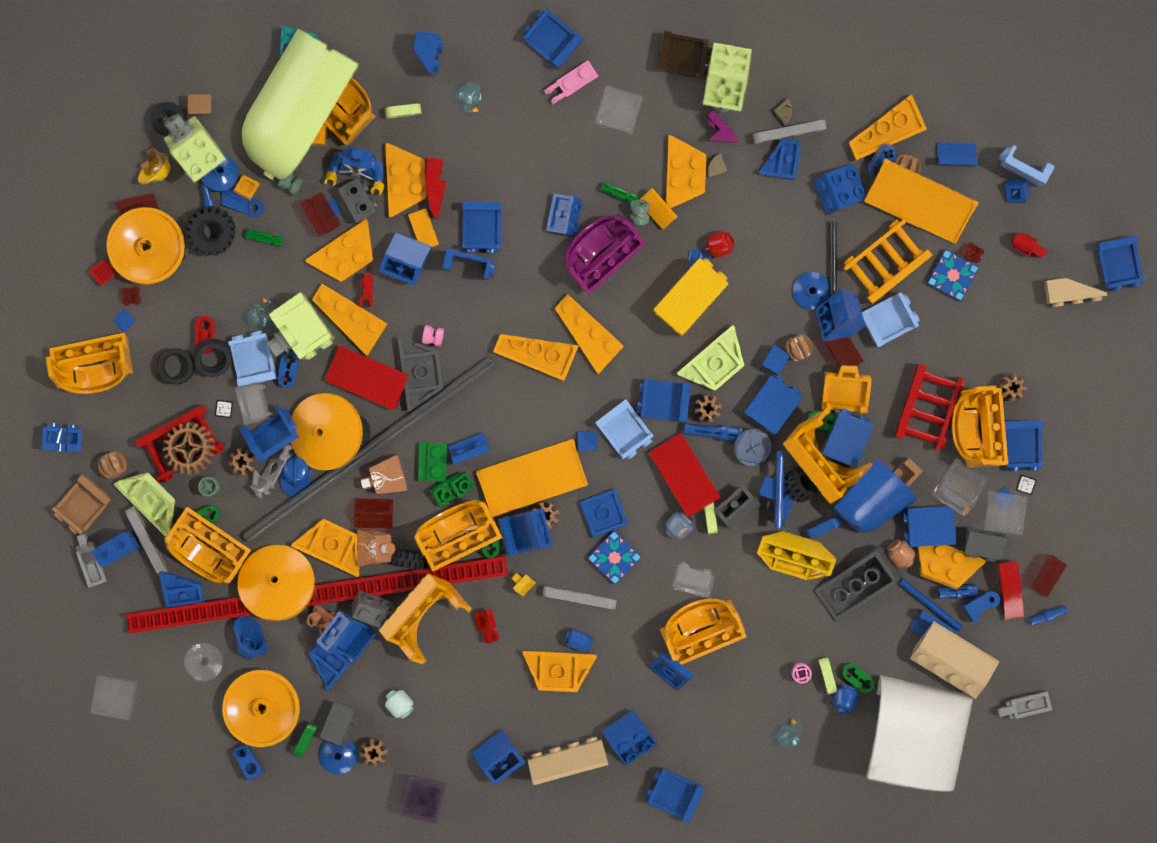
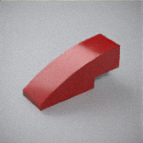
M428 156L426 166L427 197L434 218L439 219L447 184L446 180L440 179L444 161Z
M1018 561L997 563L1004 620L1024 617Z

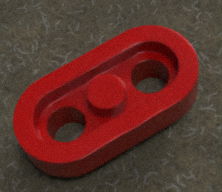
M201 316L195 322V348L200 342L215 338V322L209 316ZM204 322H208L209 327L207 329H204L202 327V324ZM214 348L204 351L203 354L211 353Z

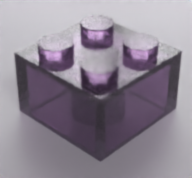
M409 775L400 815L437 824L447 783Z

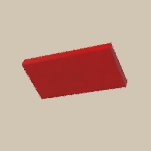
M339 345L325 381L391 410H396L410 375Z
M682 433L648 452L688 518L721 498Z

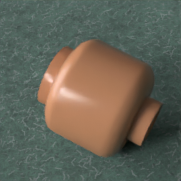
M898 539L887 547V557L895 567L908 568L914 563L915 551L909 546L907 541H900Z

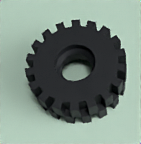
M213 206L202 207L191 216L186 230L187 240L192 244L191 247L197 249L199 254L204 253L205 256H217L219 253H224L231 246L236 234V226L233 223L232 216H229L226 210L223 211L218 206L217 208ZM212 223L218 227L219 233L216 237L209 238L204 234V227L207 224Z

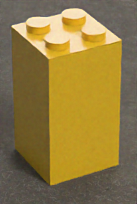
M699 258L653 310L658 317L680 336L690 328L729 284L726 281L728 278L721 271L715 272L712 269L714 265L706 258L703 260Z

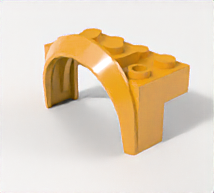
M352 77L337 100L347 113L335 103L324 122L346 146L351 144L375 118V115L372 113L369 97L360 84Z
M125 333L49 348L50 356L46 357L48 375L57 389L62 388L72 393L91 394L113 388L128 374L133 373L129 342ZM108 360L104 363L93 366L78 367L80 365ZM74 370H75V376H76V383L74 382V376H73V371H74Z
M986 386L960 391L961 396L955 405L952 415V436L956 449L965 460L967 468L1008 465L1002 388ZM965 408H976L977 410H964V409H965ZM979 413H980V417H981V429H982V441H983L982 443H981V440H980L979 426H978Z
M824 409L799 424L783 445L821 491L822 495L829 503L840 499L849 487L855 485L870 469L872 464L868 463L857 468H848L835 463L818 451L819 445L815 438V428L822 425L823 417L830 413L828 409Z
M471 500L459 504L434 516L422 524L414 536L432 571L502 538L486 503L479 500ZM470 513H472V515H473V517H474V520H475V522H476V525H475V523H474V521H473V519H472ZM434 530H435V532H436V534H437V536H438L440 542H438V540H437V538H436V536H435V534H434V532H433ZM466 532H469V533H467V534H465V535H463V536H461V537H459V538H457V539H455V540H452V539H454V538H456V537H458V536H460V535H462V534H464V533H466Z
M186 507L164 539L166 548L177 560L202 577L218 584L230 583L251 551L188 507ZM187 536H190V537L188 538V540L186 541V543H185V544L183 545V547L181 548V545L183 544V542L185 541V539L187 538ZM221 558H222V562L220 563V565L218 566V568H217L216 570H214L215 567L217 566V564L219 563V561H220Z
M428 574L421 580V583L414 591L408 595L407 599L397 607L393 615L384 622L379 631L387 641L397 644L410 660L423 664L427 660L417 643V629L423 614L432 604L445 598L450 601L455 609L461 607L470 612L471 607L450 582Z
M702 599L692 602L675 612L665 627L660 629L673 661L677 660L681 665L746 638L744 627L731 599L727 601ZM714 608L717 610V613L720 617L719 620L717 618ZM678 624H679V626H680V629H681L683 635L680 634V631H679L678 626H677ZM712 624H716V625H714V626H712V627H710V628H707V629H705V630H703V631H700V632L695 633V634H693V635H691V636H688L689 634L693 633L694 631H696V630H698V629H700V628H703V627H706V626H709V625H712Z

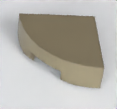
M786 99L773 110L785 126L792 116V105L789 99Z
M721 153L715 156L709 164V178L727 172Z

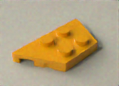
M669 135L666 204L672 209L705 193L706 154Z
M385 143L389 218H392L427 198L425 159Z
M365 219L305 261L343 282L373 261L368 220Z
M322 519L291 545V547L356 577L360 575L357 534L326 519Z
M948 545L917 547L921 576L956 590L986 562L985 559L980 557H968L964 551Z
M523 650V656L538 690L577 692L597 658V654Z

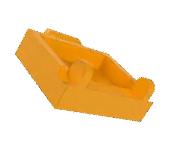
M841 365L838 373L825 372L821 408L823 410L828 409L829 411L835 409L841 411L842 408H845L852 412H860V414L868 413L872 382L871 375H859L857 366Z

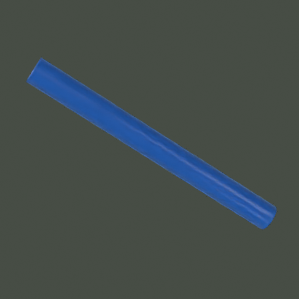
M777 451L774 528H782L784 451Z
M904 578L898 583L955 630L960 631L963 625Z

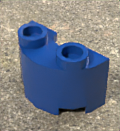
M47 423V427H43L42 450L81 452L82 429H78V425L67 424L66 428H59V424Z

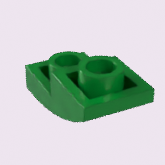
M464 471L438 484L430 490V493L437 505L443 507L453 498H461L473 489L474 485L468 474Z

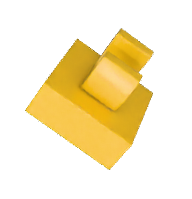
M516 573L511 578L517 583L513 589L521 596H524L536 584L528 575L522 578Z

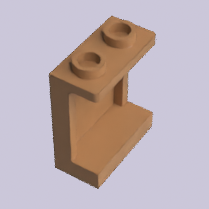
M82 474L78 478V482L57 506H54L52 509L55 512L54 516L61 522L66 521L69 524L68 528L76 535L78 533H85L114 500L86 474Z

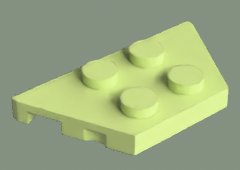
M732 325L677 374L716 391L744 366L735 327Z
M149 473L119 479L114 483V486L166 537L172 528L175 499Z

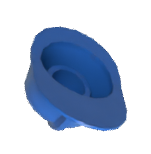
M295 452L289 453L291 457L286 461L280 473V484L286 495L295 497L310 486L312 467H309L302 458L297 457Z
M249 616L237 618L233 626L237 639V651L242 656L247 657L248 660L264 654L267 650V643L259 623Z

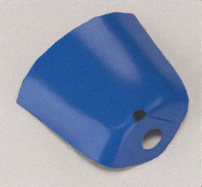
M877 459L833 509L854 530L860 533H868L882 526L908 505L916 501L917 497L886 465Z

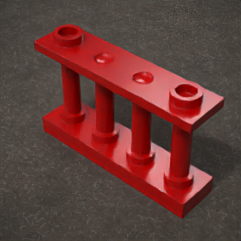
M918 363L894 437L903 439L904 436H914L935 443L934 450L940 451L946 444L947 437H945V433L958 393L963 391L965 382H962L963 377L960 376L957 377L955 382L928 373V370H926L927 366ZM927 380L952 388L950 400L922 391L920 388L921 382ZM921 398L947 407L944 418L917 410L914 407L916 399L919 400ZM910 417H917L941 425L938 436L911 428V425H908Z
M205 405L199 406L135 441L138 448L144 447V449L148 450L161 476L155 478L157 482L162 480L165 483L173 479L172 474L180 471V468L177 471L173 469L167 471L154 447V441L159 438L170 441L171 438L167 434H171L174 427L179 431V424H183L186 428L187 422L195 420V422L199 423L200 427H205L204 433L207 431L211 433L208 438L214 439V442L210 445L215 446L216 449L210 450V452L217 455L224 451L223 447L226 446V443L218 444L205 420V413L209 412ZM175 452L177 459L181 463L186 464L180 453ZM197 453L194 456V461L192 462L194 463L195 461H197L201 457L202 453Z

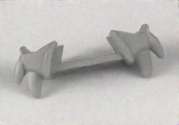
M286 445L272 455L262 475H259L255 469L253 470L250 488L258 498H262V493L270 494L271 492L268 489H274L278 476L286 461L291 457L289 454V450L293 451L291 445ZM277 463L278 468L276 472L271 474L273 464Z

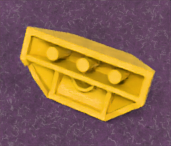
M784 531L763 536L757 551L759 557L762 558L771 570L804 580L831 576L836 563V558L820 542Z

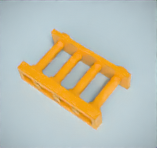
M897 219L888 226L891 230L856 258L852 255L844 262L846 266L842 269L846 271L851 268L868 289L870 296L866 299L870 304L877 301L933 256L929 250L924 252L922 249L919 250L901 228L906 223L905 220L899 222ZM896 232L912 252L914 260L911 263L904 262L886 240L892 233ZM881 244L897 264L899 272L896 275L889 274L871 250L877 245ZM866 256L884 280L882 281L884 284L879 288L877 285L874 286L856 262Z

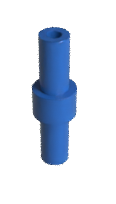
M201 185L204 207L216 206L214 198L212 199L210 189L205 185Z
M1066 605L1054 610L1048 609L1043 611V614L1032 617L1029 620L1032 626L1044 621L1049 622L1055 620L1057 616L1068 613Z

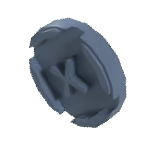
M749 429L738 436L734 445V453L742 464L756 466L768 458L771 453L772 444L764 431Z

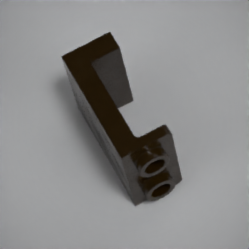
M664 30L657 71L702 79L703 74L707 75L709 63H706V57L711 55L712 44H709L710 39L672 34V32Z

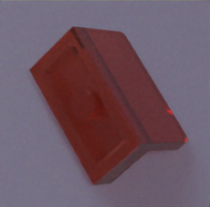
M153 193L116 202L120 215L136 208L146 207L159 210L156 195Z
M323 193L300 202L318 236L322 237L341 226Z
M849 337L824 341L840 367L841 365L858 366L863 363L864 360Z
M355 498V528L392 529L394 499Z
M1049 555L1030 587L1048 597L1067 564L1057 559V557Z

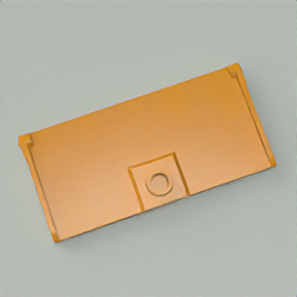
M886 158L883 160L881 168L864 199V202L954 244L958 241L968 220L978 206V201Z
M573 438L484 469L476 470V475L480 481L492 517L588 486Z

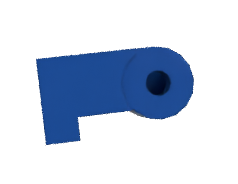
M986 591L963 604L962 607L971 622L975 623L981 619L978 614L988 608H995L999 605L1000 597L996 592Z
M244 743L233 750L247 781H252L266 773L249 745Z

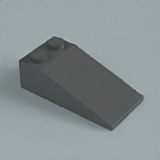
M880 545L815 589V592L837 622L898 583L902 575Z

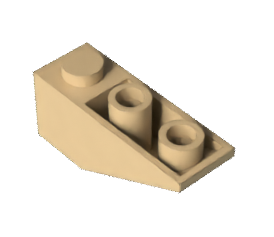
M1067 278L1044 281L1047 304H1052L1053 307L1064 306V302L1071 301L1072 304L1083 303V299L1090 298L1091 302L1100 301L1102 296H1107V292Z

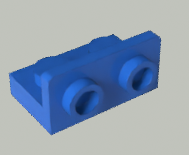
M554 193L546 231L574 237L575 232L578 230L579 213L582 211V199Z
M484 433L448 447L454 465L490 451Z

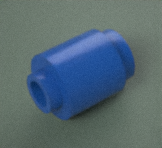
M574 628L571 631L568 630L564 637L567 647L582 653L584 651L589 652L594 639L589 634Z

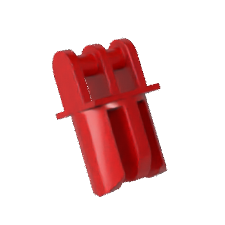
M1024 232L1015 234L1011 239V245L1014 249L1026 255L1025 257L1032 254L1037 258H1041L1047 254V250L1037 244L1039 239H1035Z

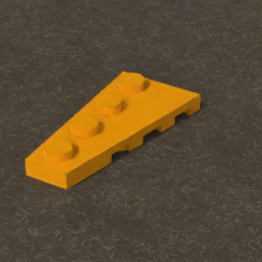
M912 94L848 143L855 160L877 152L878 148L883 144L893 145L927 130Z
M321 284L312 299L368 356L386 328L387 323L324 284Z
M568 294L555 307V310L595 371L599 374L624 346Z
M500 334L493 352L564 381L579 345Z

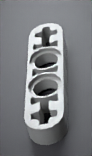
M819 120L752 134L754 144L824 131L827 130L826 120Z
M132 506L126 509V515L158 575L162 571L168 572V568L137 508Z
M544 586L542 596L608 609H616L617 604L616 599Z

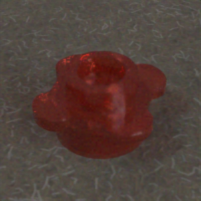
M969 242L967 244L968 248L963 252L964 257L971 263H979L984 250L974 245L973 242Z
M138 286L133 288L124 287L121 291L123 294V304L125 306L130 304L139 305L142 301L139 296L141 289Z

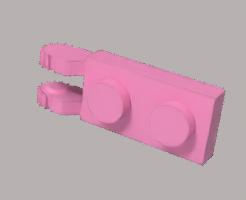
M587 60L558 79L556 83L545 89L544 92L550 94L560 87L563 93L551 100L552 104H555L563 98L569 97L599 76Z

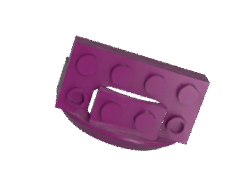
M620 213L605 216L586 226L572 240L566 251L565 260L561 264L589 295L646 243L633 225ZM606 227H608L614 233L615 238ZM613 242V244H612L611 246H609V247H608L603 253H601L594 261H592V259H593L601 250H603L606 246H608L609 244H611V243ZM576 254H578L585 263H583Z

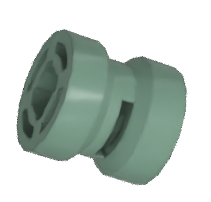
M292 172L285 179H281L278 186L288 189L289 193L295 196L303 185L304 179L294 176Z
M645 200L632 201L630 206L632 211L630 222L635 225L648 224L649 215L647 212L650 209V203Z
M213 477L203 478L198 484L199 492L204 496L215 495L219 490L218 480Z

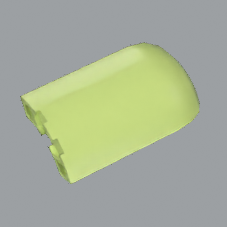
M297 29L259 93L242 127V143L248 157L265 170L263 174L272 180L274 177L279 180L285 179L297 167L358 66L357 63L333 49L329 52L326 50L327 45L300 29Z

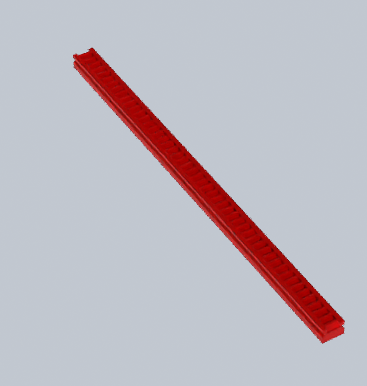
M506 556L448 564L435 571L428 567L422 570L415 569L315 585L313 596L307 606L355 599L359 590L374 596L414 590L428 574L451 584L508 575ZM240 597L130 613L126 615L128 634L254 614L245 607Z

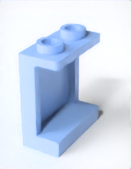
M1015 145L1007 147L1002 151L999 157L1001 160L1000 166L1039 187L1046 184L1055 167L1047 163L1038 171L1013 158L1017 148Z
M900 292L862 312L865 327L876 348L919 326L917 323L920 321L915 311H911L909 307L911 302L906 294L903 295Z
M262 331L252 332L251 337L244 338L243 335L232 337V341L228 342L238 378L236 379L238 387L278 379L272 352L267 345L269 341L268 335L266 333L262 334Z
M626 399L595 422L622 459L627 457L629 460L637 454V448L641 445L645 448L653 442L651 440L653 434Z

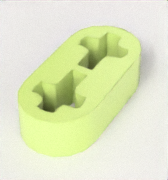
M421 104L384 108L385 118L422 114Z
M714 503L704 508L708 534L718 533Z
M828 657L819 659V666L827 694H833L837 691L829 659Z

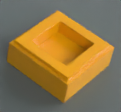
M243 174L233 192L251 201L260 183Z

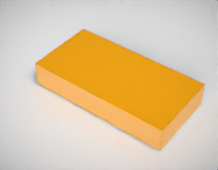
M653 188L639 199L650 203L648 213L662 229H665L678 217Z
M427 209L409 214L408 216L417 240L432 247L439 245Z

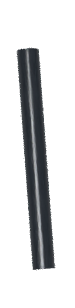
M829 221L830 297L837 292V221Z

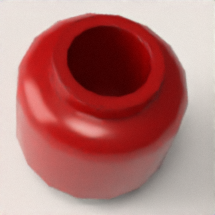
M721 230L708 236V244L705 245V248L709 255L719 259L732 253L735 242L729 232L726 233Z

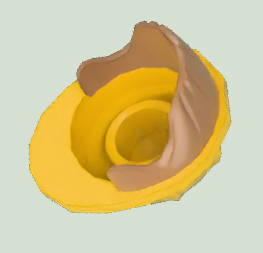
M151 148L146 152L147 160L140 165L142 169L139 173L138 181L141 184L162 181L168 176L171 169L167 155Z

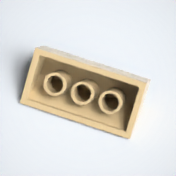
M933 621L917 642L910 658L975 699L986 687L999 664L997 659Z
M595 736L586 739V742L579 744L577 741L567 744V748L561 749L560 746L551 748L549 753L542 754L540 751L530 754L531 757L528 758V765L533 785L608 765L602 738L598 739Z

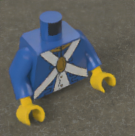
M346 146L344 151L333 155L329 172L326 173L325 184L327 180L331 179L333 180V186H335L337 181L336 173L338 172L340 174L373 180L375 182L371 188V193L374 194L375 189L380 192L379 195L382 194L384 184L381 182L383 181V164L376 159L372 151Z

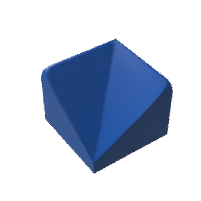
M1008 180L1005 184L1007 202L1026 203L1029 199L1028 180Z
M597 431L577 432L578 451L597 450Z

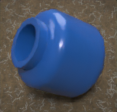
M841 685V687L837 688L833 696L832 705L837 708L838 713L848 714L849 711L856 710L859 694L855 691L856 688L847 685Z

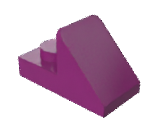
M714 110L708 114V124L714 130L716 128L719 130L708 142L736 143L739 140Z

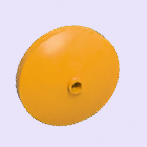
M136 208L124 213L114 222L107 238V254L111 265L119 275L136 284L150 285L166 280L178 269L184 255V237L179 225L168 214L154 208ZM143 245H148V246H149V249H147L146 251H143V250H142V249H143L142 246H143Z
M331 393L316 394L303 400L293 412L291 419L298 427L295 431L299 437L291 442V446L297 457L302 458L309 467L317 470H333L346 465L355 457L362 442L363 429L357 410L348 400Z
M284 545L266 546L255 551L246 559L238 575V592L243 604L252 614L267 621H284L298 615L309 604L315 589V576L308 560L299 551ZM277 578L278 581L276 583H272L273 580Z
M253 670L238 677L227 689L222 706L223 718L231 734L239 741L254 747H268L281 742L293 731L299 719L300 701L293 685L281 674L270 670ZM259 705H265L266 709L260 710Z

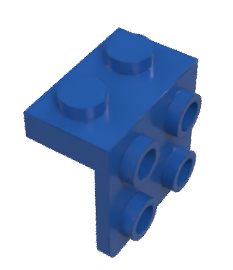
M849 164L813 179L815 189L819 194L827 215L863 201L867 195L854 164Z

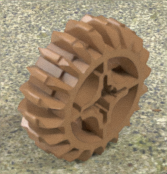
M187 422L186 428L183 424H179V431L175 427L172 428L175 434L168 433L167 436L171 438L170 441L164 440L168 447H164L163 451L169 452L164 458L170 459L167 464L169 466L174 465L173 470L175 471L180 468L181 474H184L186 469L189 475H192L193 469L195 473H199V466L205 470L206 466L204 463L211 464L208 457L215 456V454L210 452V450L216 449L215 446L209 445L214 442L213 438H208L211 433L209 431L204 433L205 427L199 428L197 423H194L192 427L191 423ZM192 433L199 435L203 445L194 443ZM183 435H186L184 436L183 443L180 445H176L177 441ZM188 445L195 447L190 453L186 450H183L186 449V446L188 447ZM203 451L201 457L193 463L194 456ZM175 452L184 454L186 464L181 463L177 459Z

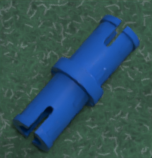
M977 584L962 585L957 590L951 587H938L937 589L939 600L945 598L961 599V597L978 595Z

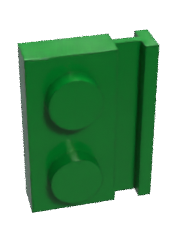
M419 442L418 481H445L447 443Z

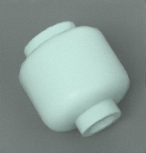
M393 690L386 696L385 707L395 718L401 717L403 719L413 711V700L404 690Z

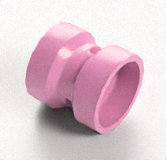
M425 325L422 344L428 345L432 343L435 346L441 347L444 328L438 327L434 329L432 326Z
M797 663L792 667L791 675L796 682L806 683L810 680L812 672L806 664Z

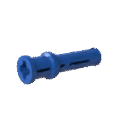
M685 422L684 435L720 438L724 442L725 440L736 441L738 436L742 434L743 427L734 428L727 427V425L717 427Z

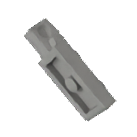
M86 533L78 535L79 546H76V554L88 588L107 582L103 567L99 566L91 552L96 548L93 541H88Z
M1048 691L1011 699L1005 702L1006 706L996 708L998 716L1009 715V719L1023 718L1052 710Z

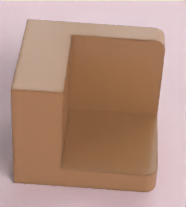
M188 94V114L190 116L211 114V100H213V96L211 94Z
M906 458L893 473L909 487L923 470L910 458Z

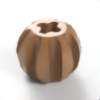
M900 154L894 160V163L917 174L921 171L920 160L916 157Z
M798 334L785 342L784 349L790 355L789 358L791 360L800 361L812 354L813 344L808 336Z
M1011 373V379L1007 375L1002 378L1005 382L1004 385L999 383V388L1004 389L1002 397L1005 398L1008 395V401L1015 402V396H1017L1018 400H1021L1024 397L1021 394L1022 390L1027 392V386H1022L1025 379L1021 377L1017 380L1018 374ZM1012 384L1017 386L1014 391L1009 390Z
M708 394L703 395L704 402H701L699 399L696 400L695 403L699 404L700 408L694 409V413L701 412L702 415L698 419L703 422L704 417L707 416L708 423L714 422L712 419L713 415H716L717 418L720 417L721 414L717 413L716 410L717 408H722V403L716 405L715 401L718 398L713 395L710 401L708 400ZM710 403L713 411H709V414H706L703 406H707Z
M241 447L237 448V455L231 452L229 457H232L233 461L228 462V466L233 465L235 467L232 471L234 474L237 475L238 471L241 470V475L246 476L248 475L247 468L251 472L255 469L251 462L257 461L256 457L250 458L251 450L247 449L244 454ZM242 457H244V460L247 461V463L245 465H242L241 467V463H238V459H242Z
M110 452L99 459L98 469L102 476L107 479H113L125 473L127 462L125 457L119 452Z
M544 502L538 503L545 513L550 512V520L546 521L548 529H553L550 523L558 524L559 519H555L554 515L560 514L559 510L552 511L551 508L554 504L550 502L548 508H545Z
M375 738L369 739L370 745L366 742L362 744L361 747L365 751H360V758L366 757L363 763L367 766L369 762H372L373 767H378L377 761H381L384 764L387 760L382 754H388V748L382 749L381 746L385 743L380 740L379 744H376ZM373 748L376 749V753H378L375 757H372V753L369 752L372 751Z

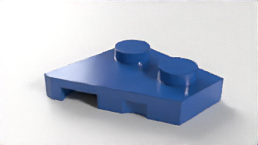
M782 139L760 170L759 175L796 180L801 141Z
M163 571L160 572L159 576L166 608L204 603L205 598L201 582Z
M318 643L309 653L312 661L317 666L316 669L319 676L321 675L327 691L331 689L352 663L339 653H327Z

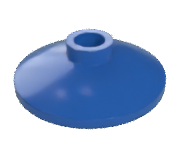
M225 155L223 162L201 177L203 184L210 190L216 192L227 191L238 180L239 171L236 163ZM221 168L223 173L219 174L216 170Z
M816 272L802 274L793 285L794 300L803 309L815 310L830 298V284L828 280ZM811 287L816 289V293L813 295L809 293V288Z
M325 741L319 751V759L322 766L333 774H344L354 767L358 756L356 746L352 741L348 745L346 744L345 748ZM337 752L340 753L341 758L336 759L334 757V754Z

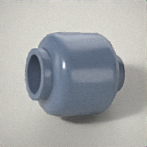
M684 511L675 512L666 521V533L672 539H684L694 529L693 518H688Z

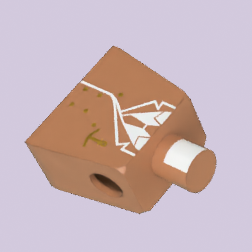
M398 455L369 468L371 476L361 479L363 489L375 487L376 494L408 490Z
M375 529L357 530L358 567L376 566L391 562V554L395 552V546L391 543L390 534Z

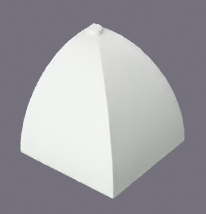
M880 675L876 695H881L879 718L867 778L921 789L953 791L973 697L958 691Z

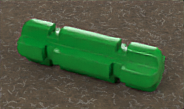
M604 182L602 185V192L610 193L611 196L623 201L627 200L630 204L638 198L636 194H630L627 190L615 185L613 187L608 182Z
M247 229L246 238L249 240L256 239L258 242L273 244L279 247L283 244L282 236H273V234L261 231L256 232L253 229Z

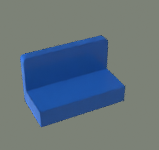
M943 142L937 144V166L975 167L978 165L976 144Z
M922 609L910 626V629L920 636L924 635L933 621L953 633L956 632V630Z

